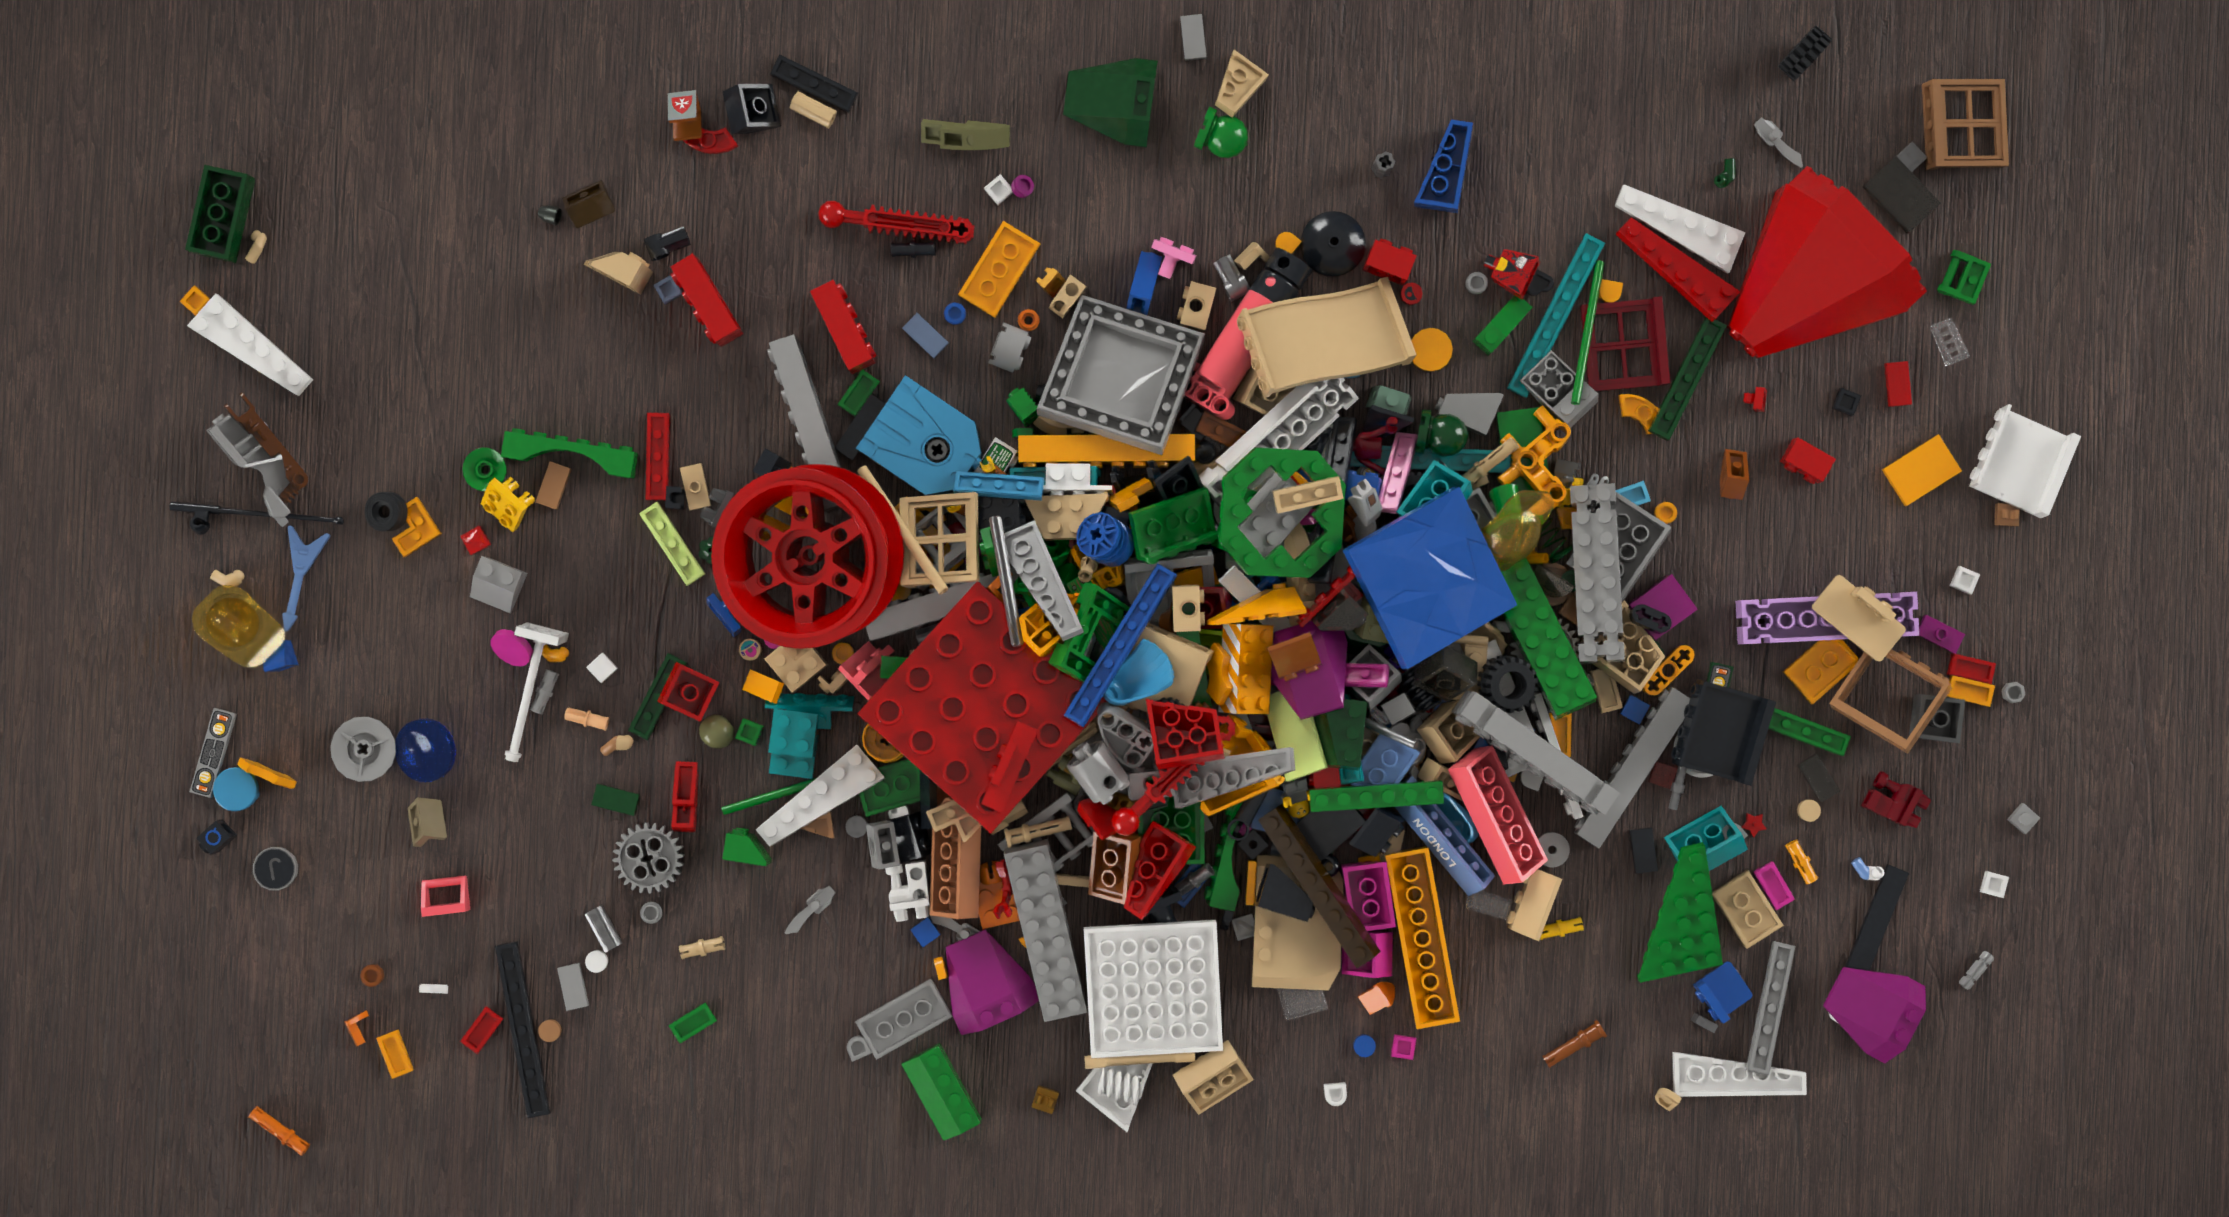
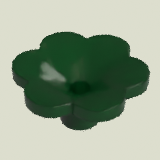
M709 537L707 541L703 540L699 544L701 549L699 557L704 560L706 559L708 564H712V552L709 549L712 548L713 537Z

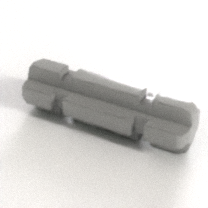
M1983 951L1979 956L1980 959L1976 960L1966 972L1967 975L1960 979L1959 984L1963 988L1971 989L1974 985V980L1977 981L1987 969V964L1990 965L1993 962L1994 957L1989 952Z

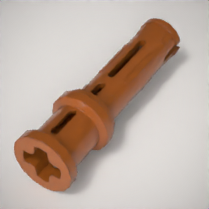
M1595 1020L1594 1024L1585 1030H1579L1577 1036L1543 1055L1542 1057L1549 1068L1584 1046L1589 1048L1591 1043L1601 1037H1607L1600 1023Z

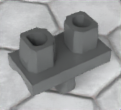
M713 488L709 499L717 502L718 505L715 511L705 506L700 517L709 522L708 525L716 528L722 512L734 493L728 490L723 491Z

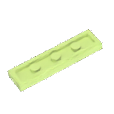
M655 502L639 513L686 586L691 585L706 575L659 502Z

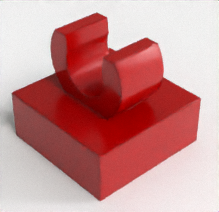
M1756 387L1755 394L1744 393L1743 402L1753 404L1755 411L1765 412L1767 390L1764 387Z

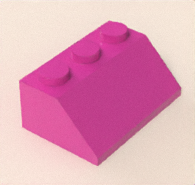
M1386 861L1341 864L1346 900L1365 929L1372 931L1396 927Z

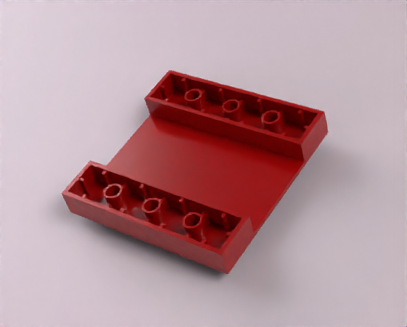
M977 581L857 714L991 834L1096 717L1098 707L1107 701L1102 697L1084 728L1066 718L1064 714L1083 683L1049 664L1054 650L1047 656L1039 657L1025 642L1021 646H1012L1004 604ZM1019 721L1037 729L1038 732L1004 809L1000 813L982 805L981 802L992 778L988 777L993 764L998 766L1001 757L997 756L1002 744L1007 745L1015 725Z

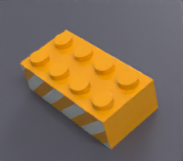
M1223 624L1222 647L1231 656L1228 675L1233 689L1225 704L1219 705L1218 712L1269 714L1272 659L1267 647L1273 646L1274 625Z

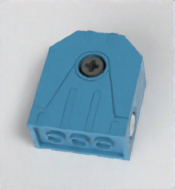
M906 375L856 447L861 453L925 496L954 493L956 471L972 472L976 470L983 456L976 423ZM936 448H937V449H940V448H941V450L943 451V454H942V455H940V454H937V455H936V453L934 452V450H935Z

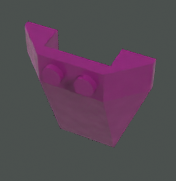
M1316 619L1309 621L1303 628L1300 625H1295L1273 633V645L1310 632L1322 665L1318 666L1319 670L1306 674L1305 671L1298 673L1296 679L1285 682L1284 679H1279L1272 661L1271 680L1300 720L1344 708L1348 643L1341 622L1336 621L1331 626L1326 620Z
M986 929L946 946L952 1016L961 1035L983 1031L1021 1014L1039 1001L1033 979Z
M1843 967L1823 1007L1866 1054L1886 1063L1906 1050L1926 1011L1925 986L1904 975Z

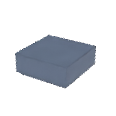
M671 275L653 285L665 305L680 297L683 292L675 284Z

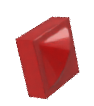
M477 526L460 536L470 555H474L491 545L481 526Z

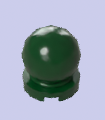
M1423 409L1415 452L1424 454L1425 449L1429 448L1434 454L1442 457L1453 456L1459 453L1465 447L1468 440V430L1465 423L1452 414H1440L1433 417L1430 410Z

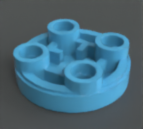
M228 768L222 771L215 779L213 794L217 803L224 809L241 811L249 808L259 798V784L253 774L247 773L242 768Z

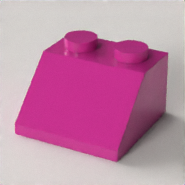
M1367 931L1381 952L1359 968L1355 967L1342 947V974L1370 978L1392 976L1393 932Z

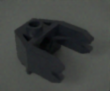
M1153 460L1148 461V474L1124 477L1118 466H1111L1112 473H1110L1116 492L1144 477L1151 481L1153 489L1138 497L1140 502L1134 505L1138 506V509L1156 503L1153 481L1163 473L1160 472L1157 463Z

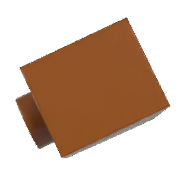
M1725 449L1720 476V495L1729 499L1742 500L1749 483L1747 452Z

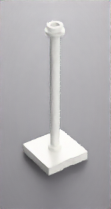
M528 622L516 626L514 634L532 639L535 642L510 750L505 751V759L512 762H518L522 755L518 751L543 646L546 644L561 645L567 642L569 635L567 632Z

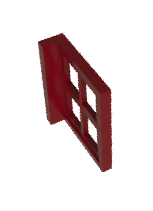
M1662 296L1642 300L1597 303L1595 315L1617 313L1619 342L1596 344L1593 325L1586 365L1587 384L1596 392L1670 384ZM1588 304L1580 306L1582 332L1584 331ZM1645 311L1648 339L1624 341L1622 313ZM1649 347L1651 375L1628 377L1625 349ZM1620 350L1623 378L1599 380L1597 352Z

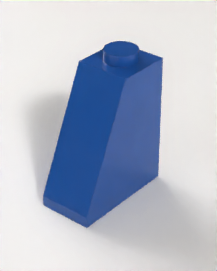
M1141 251L1126 309L1148 315L1162 256L1152 252Z

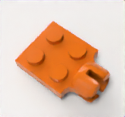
M992 861L993 873H990L988 862L980 865L979 917L982 929L1020 921L1013 894L1009 902V906L1012 909L1011 917L1007 918L1005 913L1002 912L1000 919H997L993 913L994 907L1002 901L1003 884L996 870L995 862L997 861Z

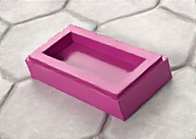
M1773 861L1753 871L1774 910H1778L1795 900Z

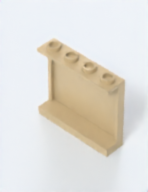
M1148 623L1129 655L1142 639L1155 643L1166 653L1173 666V684L1155 695L1126 704V706L1133 710L1140 709L1146 712V715L1148 714L1146 699L1160 701L1164 697L1165 699L1173 697L1172 700L1178 699L1180 704L1183 703L1185 706H1191L1206 665L1212 658L1214 650Z

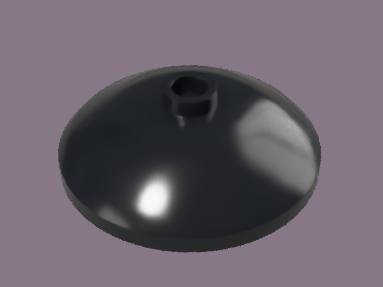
M1337 211L1324 212L1312 218L1303 230L1302 242L1300 243L1301 253L1307 265L1315 272L1329 277L1342 276L1355 269L1362 260L1366 248L1365 235L1359 223L1351 216ZM1332 238H1336L1338 240V244L1332 245L1330 243V240Z

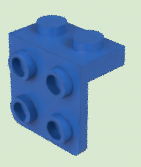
M1729 961L1724 962L1723 965L1718 966L1693 984L1697 990L1694 992L1701 1003L1705 1002L1709 1007L1707 1012L1711 1018L1723 1024L1730 1020L1729 1013L1753 996L1744 980Z

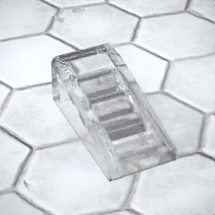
M1952 318L1930 326L1945 366L1970 357ZM1946 326L1949 327V330L1940 333L1938 330ZM1949 334L1952 335L1953 338L1946 341L1942 338ZM1954 342L1956 346L1948 349L1946 345ZM1958 350L1959 354L1952 357L1950 353Z

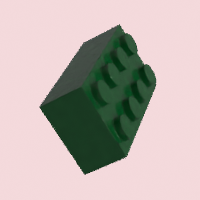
M204 165L185 247L186 251L232 263L237 262L255 178L245 173Z

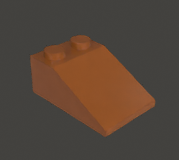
M1310 632L1267 647L1279 679H1284L1285 682L1296 679L1298 677L1297 674L1304 671L1306 674L1313 673L1319 670L1318 666L1322 665Z
M1093 831L1088 895L1125 904L1129 885L1133 880L1136 868L1134 867L1135 862L1138 860L1141 849L1139 846L1144 835L1133 833L1124 836L1115 833L1101 840L1098 834Z

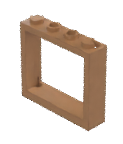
M1891 649L1885 656L1941 689L1906 740L1844 703L1873 660L1872 657L1864 652L1829 704L1835 711L1908 754L1951 691L1952 686L1949 683V679L1941 673L1935 675L1930 672V667L1920 661L1918 664L1911 661V656L1901 650L1896 652Z

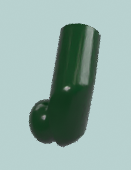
M1724 159V171L1714 178V183L1718 188L1727 187L1735 180L1736 159Z

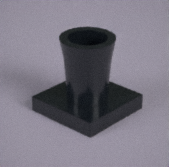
M1172 883L1148 912L1149 923L1178 922L1170 905L1183 898L1181 892Z

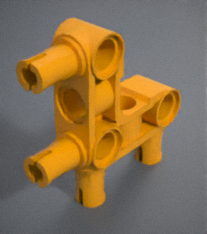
M1543 405L1533 415L1543 424L1545 431L1526 447H1521L1517 442L1520 448L1511 453V467L1497 478L1501 485L1511 484L1519 476L1523 477L1540 496V500L1526 510V512L1542 515L1548 509L1552 510L1561 505L1566 497L1565 487L1558 477L1553 476L1544 466V460L1553 452L1557 453L1567 443L1571 433L1570 427L1560 419H1555ZM1562 430L1566 436L1564 438H1557L1554 432ZM1508 433L1500 440V443L1503 444L1510 437L1513 438V436ZM1526 457L1531 459L1532 465H1522L1521 459ZM1552 490L1559 491L1561 498L1553 499L1550 496V492Z

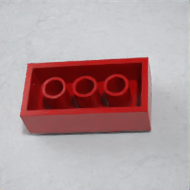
M693 253L670 266L673 271L670 274L676 285L684 289L682 295L686 302L696 309L693 311V314L699 323L706 326L707 329L704 332L710 342L713 344L717 343L723 347L744 334L701 261Z
M831 280L811 290L810 293L850 373L853 375L875 364L874 357H877L870 342H865L866 332L860 322L856 324L854 319L858 316L850 303H846L845 299L848 296L841 283L836 284L834 280Z

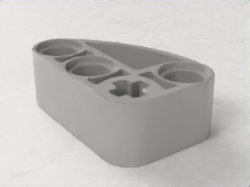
M1108 702L1102 703L1097 709V715L1104 743L1113 756L1129 768L1140 767L1153 749L1152 735L1148 729L1150 725L1118 706ZM1104 714H1112V715H1113V716L1110 717V718H1104V717H1103ZM1125 724L1131 725L1129 729L1122 728ZM1130 753L1138 754L1135 757L1128 756Z

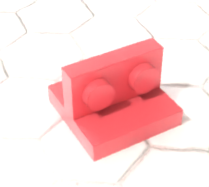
M868 641L841 664L838 670L869 700L888 680L880 678L881 655L890 656L894 650L889 644L883 650L880 647L876 649Z

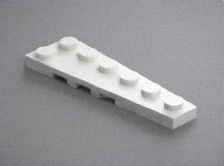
M216 293L187 325L192 330L298 396L313 381L306 372Z
M1673 1052V1092L1680 1097L1807 1095L1806 1072L1771 1067L1769 1075H1764L1746 1070L1747 1063Z

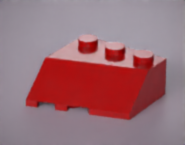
M1146 699L1158 770L1225 759L1216 709L1190 705L1184 706Z

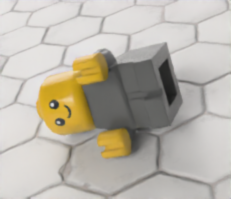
M1557 459L1554 476L1558 477L1566 489V497L1563 503L1557 507L1564 508V505L1571 504L1570 486L1583 485L1584 479L1577 478L1575 475L1577 469H1580L1581 463ZM1551 491L1553 499L1561 498L1559 491Z
M1305 776L1290 782L1284 779V782L1281 784L1284 793L1281 795L1285 808H1288V812L1292 817L1303 818L1310 811L1309 789H1312V787L1307 786Z

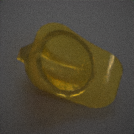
M1522 490L1515 493L1505 503L1498 515L1481 529L1501 571L1508 570L1516 562L1525 559L1535 549L1540 538L1541 526L1549 517L1554 505L1553 498L1549 492Z
M223 585L215 588L195 608L192 615L194 630L201 639L237 664L246 668L258 667L265 663L285 640V632L282 626L260 607L247 592L236 586Z

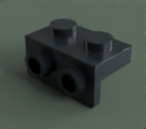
M920 811L891 820V822H894L898 855L901 863L931 854L932 843L928 837L927 830L921 829Z

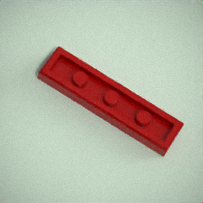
M647 413L645 500H666V487L669 486L670 413Z

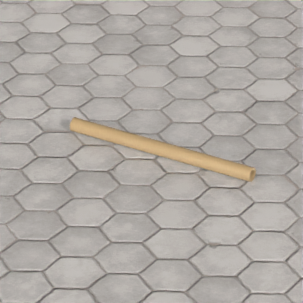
M862 466L859 468L858 474L871 483L892 507L899 522L904 543L939 595L945 593L948 590L947 585L868 467Z

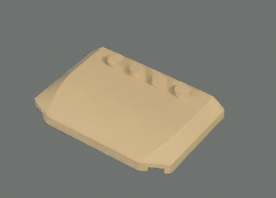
M1256 856L1255 899L1266 863L1276 865L1305 892L1282 856ZM1328 862L1325 865V869L1330 871L1333 869V865ZM1338 871L1331 878L1343 894L1344 881ZM1255 906L1251 987L1329 990L1341 968V944L1317 908L1315 907L1313 917L1309 918L1308 922H1304Z

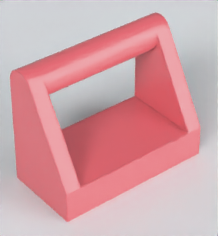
M466 875L422 880V917L471 910ZM461 885L460 902L440 905L430 904L429 888Z

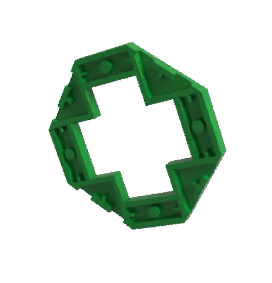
M1254 447L1222 477L1221 527L1218 542L1247 575L1310 578L1342 548L1346 484L1340 478L1344 499L1323 503L1311 514L1325 531L1298 557L1293 559L1287 550L1279 544L1263 558L1237 527L1253 512L1239 494L1269 466H1271L1282 481L1289 479L1299 468L1304 471L1312 482L1338 475L1318 451Z

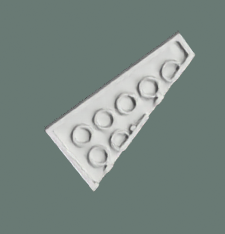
M1153 1063L1107 1066L1104 1068V1073L1106 1074L1109 1069H1112L1113 1076H1115L1120 1071L1122 1079L1128 1073L1130 1081L1136 1075L1140 1083L1143 1078L1147 1080ZM1102 1068L1092 1069L1076 1089V1092L1128 1132L1138 1101L1136 1104H1133V1099L1130 1097L1127 1102H1124V1095H1121L1119 1100H1116L1115 1093L1110 1098H1107L1106 1090L1099 1096L1098 1084Z

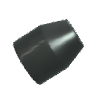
M541 206L538 210V217L546 223L558 225L562 218V209L554 206Z

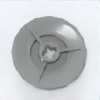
M354 717L344 722L334 733L331 742V758L337 770L346 778L358 782L373 781L383 776L392 766L396 755L395 739L390 729L380 720L371 717ZM361 745L369 746L367 748L368 753H361Z

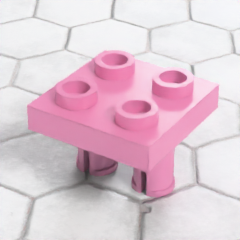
M1160 237V240L1154 239L1151 247L1163 252V255H1165L1158 273L1159 275L1170 279L1177 262L1180 260L1194 264L1197 256L1193 254L1194 249L1184 245L1177 248L1173 246L1174 241Z

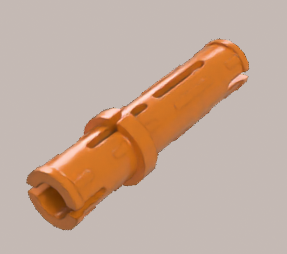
M256 1106L250 1113L248 1118L277 1137L282 1145L289 1146L300 1156L310 1147L309 1143L295 1134L296 1131L288 1129L260 1107Z

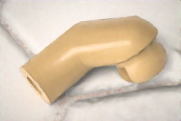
M255 230L251 234V240L255 242L245 257L248 262L253 264L256 263L262 253L267 240L266 235L259 230Z

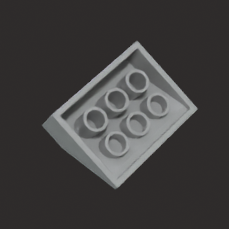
M1616 492V505H1611V510L1617 511L1621 596L1623 601L1670 534L1671 527ZM1574 553L1566 563L1573 570Z

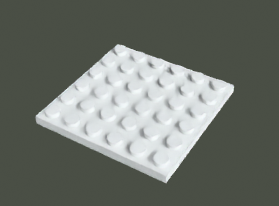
M1216 920L1084 927L1091 1058L1223 1051Z

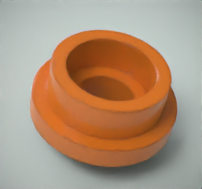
M1024 310L1018 316V325L1022 330L1033 331L1039 325V316L1033 310ZM1026 317H1031L1033 322L1028 325L1024 320Z

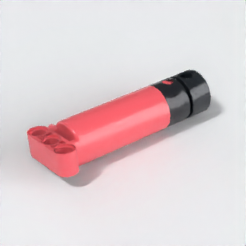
M1281 248L1274 250L1264 266L1265 269L1261 270L1202 363H1196L1194 368L1196 372L1193 377L1191 376L1189 382L1192 383L1191 388L1186 390L1184 395L1189 401L1222 420H1228L1234 415L1235 407L1229 400L1251 368V355L1244 346L1243 332L1237 326V318L1242 309L1247 308L1249 310L1262 305L1296 298L1299 293L1298 290L1302 289L1313 272L1307 264ZM1205 394H1209L1205 401H1201ZM1226 404V408L1223 411H1219L1220 406Z

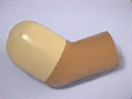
M629 735L615 736L603 745L600 751L604 756H608L615 750H628L632 747L633 738Z

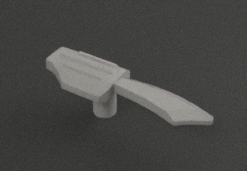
M1761 117L1753 124L1758 135L1769 146L1775 145L1786 159L1800 168L1803 167L1801 154L1790 148L1780 139L1783 136V132L1772 121Z
M830 885L823 889H818L807 899L808 906L791 921L785 934L798 933L804 922L813 912L820 914L831 904L836 892Z
M930 915L934 924L942 925L957 932L956 938L958 940L966 939L968 936L980 932L968 923H963L961 926L952 918Z

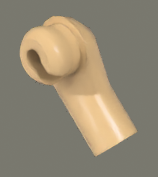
M214 570L210 579L225 588H232L240 585L245 576L240 570H235L228 575Z

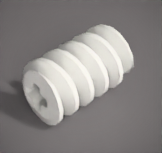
M1103 1067L1098 1084L1099 1096L1106 1090L1107 1098H1110L1115 1093L1116 1100H1119L1121 1095H1124V1102H1127L1132 1097L1133 1104H1136L1142 1097L1146 1078H1143L1139 1083L1138 1076L1135 1075L1132 1081H1130V1075L1127 1073L1122 1079L1120 1071L1113 1076L1112 1069H1109L1105 1074Z

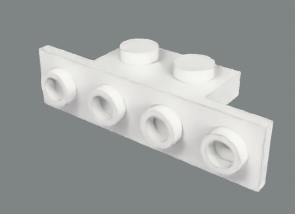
M1046 463V485H1044L1043 494H1050L1051 496L1064 494H1112V486L1090 485V464Z

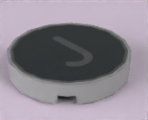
M270 847L263 850L256 856L253 863L255 880L261 887L268 890H281L289 887L298 874V863L295 856L283 847Z

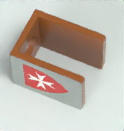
M696 90L668 93V121L673 123L674 141L702 137L701 107Z

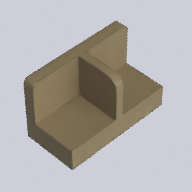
M417 797L408 807L413 846L422 847L428 839L445 840L447 833L442 801Z

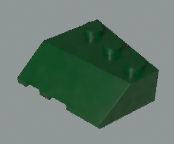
M1344 699V708L1313 716L1328 767L1359 771L1367 709L1366 701Z

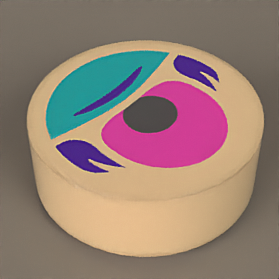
M746 639L739 646V653L745 660H755L761 655V644L755 639Z

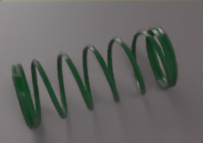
M1536 496L1531 497L1520 505L1521 511L1539 499ZM1548 518L1543 521L1546 522L1550 520V522L1533 538V540H1537L1540 537L1554 530H1557L1555 534L1540 548L1541 550L1545 549L1546 547L1564 539V541L1549 555L1551 564H1553L1561 558H1563L1565 555H1567L1570 551H1572L1573 545H1569L1565 549L1555 553L1566 542L1567 537H1562L1549 543L1559 532L1560 528L1558 527L1553 528L1540 535L1551 524L1553 518Z

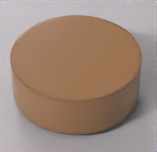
M553 1019L542 1022L538 1029L540 1038L545 1042L555 1041L562 1032L559 1022Z

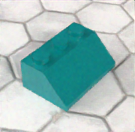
M1433 460L1396 513L1401 517L1452 487H1460L1467 500L1473 492L1471 481Z
M1722 806L1664 837L1677 862L1681 847L1703 842L1706 848L1709 871L1748 850L1742 833ZM1726 825H1728L1729 827L1727 831V840H1725V837L1722 832L1723 828Z

